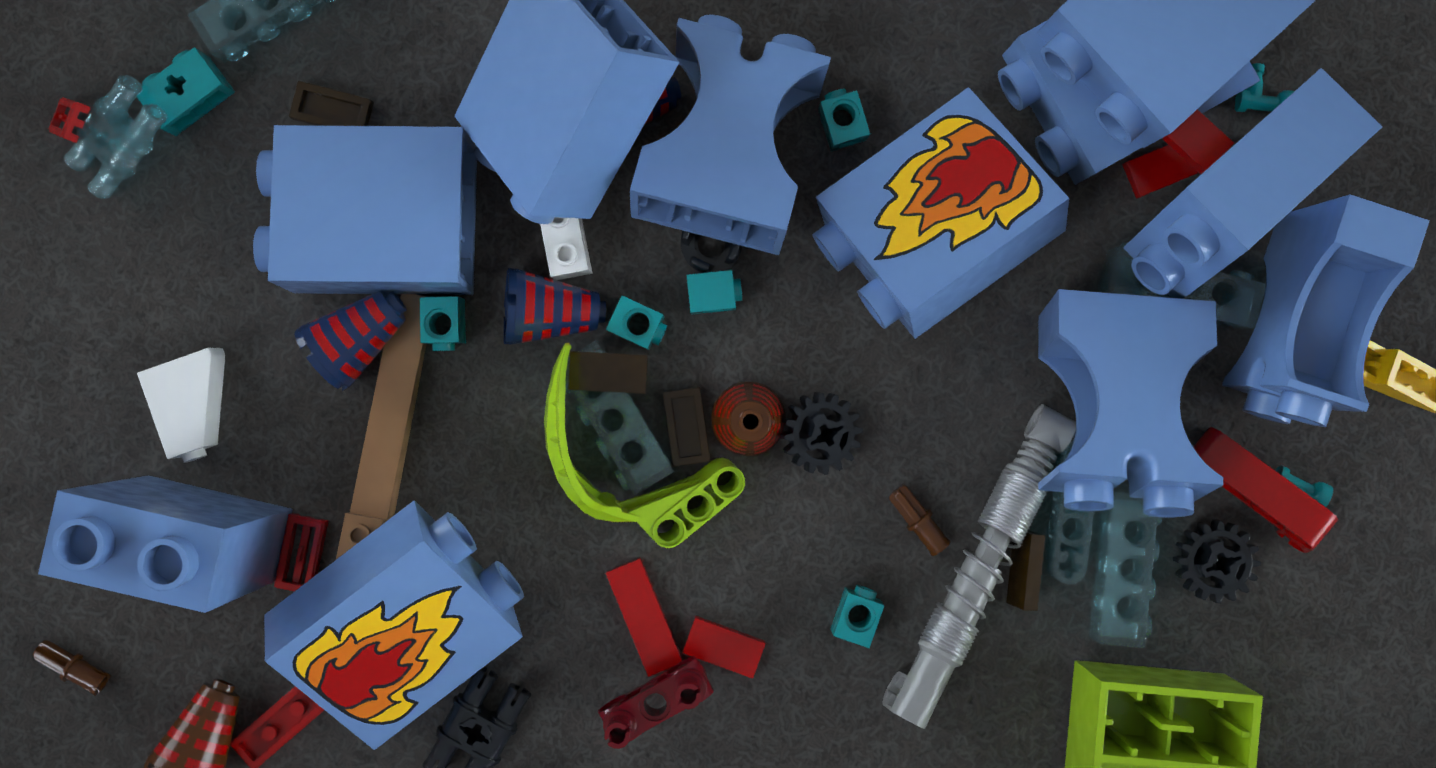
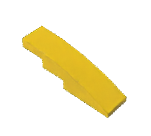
M1370 340L1364 362V386L1397 400L1436 413V369L1400 349H1385Z

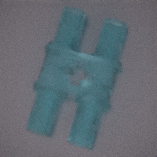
M120 75L105 97L95 100L93 110L86 119L83 129L79 127L76 129L79 136L77 143H74L64 156L65 163L76 171L87 170L95 156L100 160L102 166L88 184V189L94 196L101 199L111 198L124 179L134 176L138 163L145 154L150 153L153 149L152 139L162 124L168 119L165 111L154 104H145L135 120L132 119L128 114V110L143 89L136 79L128 75H124V77Z

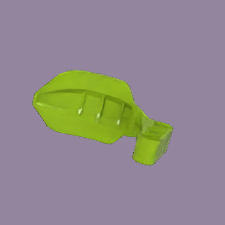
M565 343L553 367L546 396L544 416L545 441L557 481L568 498L584 513L599 520L637 522L659 546L673 548L682 543L742 493L745 487V477L739 468L726 458H716L692 476L624 501H618L612 493L601 492L596 489L575 468L568 453L565 432V391L567 363L572 346L570 343ZM725 471L732 472L731 480L727 484L717 485V479L721 473ZM697 495L703 496L702 504L695 509L687 508L688 501L692 497ZM674 520V525L670 531L665 533L657 532L661 522Z

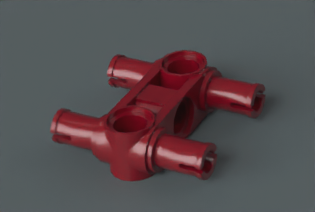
M695 656L689 657L661 675L603 705L597 712L603 721L605 740L609 738L607 744L614 749L623 748L628 742L634 740L643 732L685 709L695 708L700 702L713 694L714 689L707 678L706 670L699 664L700 661ZM657 693L665 698L666 704L658 709L652 708L647 704L645 698L650 694Z

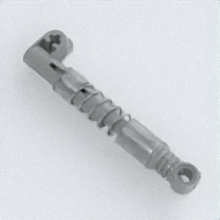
M1044 404L1038 406L1025 428L1024 436L1027 441H1023L1021 445L1024 450L1019 449L1017 453L1019 458H1015L1012 463H1008L1002 470L1003 472L992 490L993 493H991L987 500L988 503H986L983 513L979 517L978 523L986 529L984 534L972 532V536L980 540L975 552L963 550V553L967 556L961 568H954L958 574L952 586H945L948 594L944 602L936 603L938 608L934 609L931 619L927 622L928 625L925 626L926 629H923V636H920L921 639L918 642L920 651L908 675L898 671L885 691L882 704L891 712L920 728H926L954 668L962 665L963 660L967 657L966 654L969 653L970 646H972L971 643H974L973 640L977 636V632H979L975 626L979 619L986 618L983 611L987 601L995 600L992 594L995 585L1004 582L1001 576L1002 572L997 569L998 566H1010L1013 564L1010 557L1005 553L1007 547H1021L1022 540H1024V536H1026L1027 530L1030 529L1029 526H1031L1032 520L1035 519L1034 516H1036L1039 506L1043 502L1042 499H1044L1046 492H1048L1038 490V483L1049 474L1047 471H1052L1054 466L1051 463H1055L1058 458L1055 454H1061L1071 442L1076 431V421ZM1010 541H1012L1014 543H1017V545H1012L1009 543ZM1002 558H1006L1008 563L1001 562Z

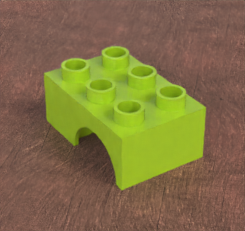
M1075 660L1065 768H1256L1263 696L1222 673Z

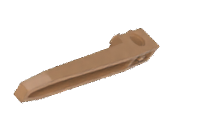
M402 294L400 297L407 308L403 313L406 321L383 348L350 512L345 513L336 559L395 515L426 350V344L420 343V297L426 296Z

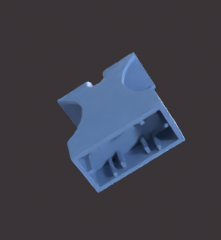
M704 15L699 18L698 22L679 18L677 22L675 57L691 80L697 100L690 114L678 128L662 139L642 146L630 187L631 217L779 255L790 221L798 185L786 173L778 158L773 132L780 121L794 108L807 101L819 98L831 57L816 53L815 46L805 38L792 34H780L773 37L771 42L765 44L763 55L759 60L748 61L741 56L742 29L731 19L719 15Z
M1349 194L1289 212L1274 226L1264 256L1267 276L1260 315L1245 350L1231 371L1225 376L1222 384L1223 386L1248 394L1242 411L1282 424H1290L1291 420L1319 427L1327 426L1332 410L1367 412L1369 402L1364 390L1363 373L1370 337L1386 302L1400 282L1414 269L1430 220Z
M1059 289L1039 315L1038 359L1047 364L1067 387L1076 413V433L1067 458L1038 483V490L1064 492V507L1067 509L1104 511L1114 507L1113 489L1125 480H1128L1129 496L1143 499L1144 514L1154 517L1174 518L1194 514V502L1224 485L1223 477L1210 468L1192 447L1184 430L1180 412L1181 391L1189 370L1217 347L1216 301Z

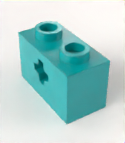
M195 47L177 54L173 58L171 65L161 72L153 73L146 77L142 82L143 86L133 92L158 127L174 136L180 134L235 93L211 58Z

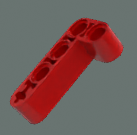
M1209 427L1193 446L1201 459L1223 477L1224 485L1222 487L1278 528L1276 533L1281 538L1286 536L1290 540L1288 544L1303 553L1313 551L1338 521L1336 515L1221 431Z

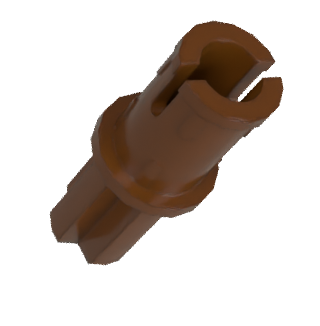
M900 486L890 494L889 500L908 523L906 528L908 531L913 530L929 550L931 556L939 554L949 546L951 542L931 518L933 514L931 510L926 511L907 486Z
M48 640L42 641L32 654L36 661L59 673L60 680L64 682L69 680L94 696L104 689L111 677L109 673L83 660V655L80 653L73 655Z

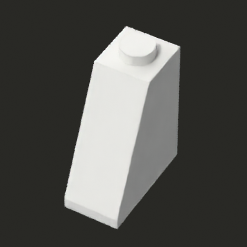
M206 348L137 373L167 459L182 457L184 463L207 456L205 449L218 445L225 365L223 348Z

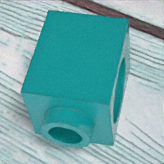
M838 89L824 96L825 100L819 104L818 111L830 151L867 141L870 131L857 90L847 93L846 89ZM838 110L847 111L852 117V123L848 126L838 125L833 119V113Z
M732 270L687 275L691 315L736 310L735 302L743 301L740 278L733 279Z
M621 296L606 330L649 350L652 343L659 346L668 325L662 323L665 317L663 314L625 296ZM637 314L647 316L650 323L649 329L642 335H634L629 329L631 318Z
M420 297V343L432 344V351H455V344L466 343L465 299L461 297ZM447 314L451 319V328L446 334L441 335L437 332L435 323L439 316Z
M856 585L854 590L844 588L831 626L833 636L870 649L884 608L882 601L876 598V591L861 585ZM856 605H863L868 609L866 618L860 622H853L848 618L850 610Z

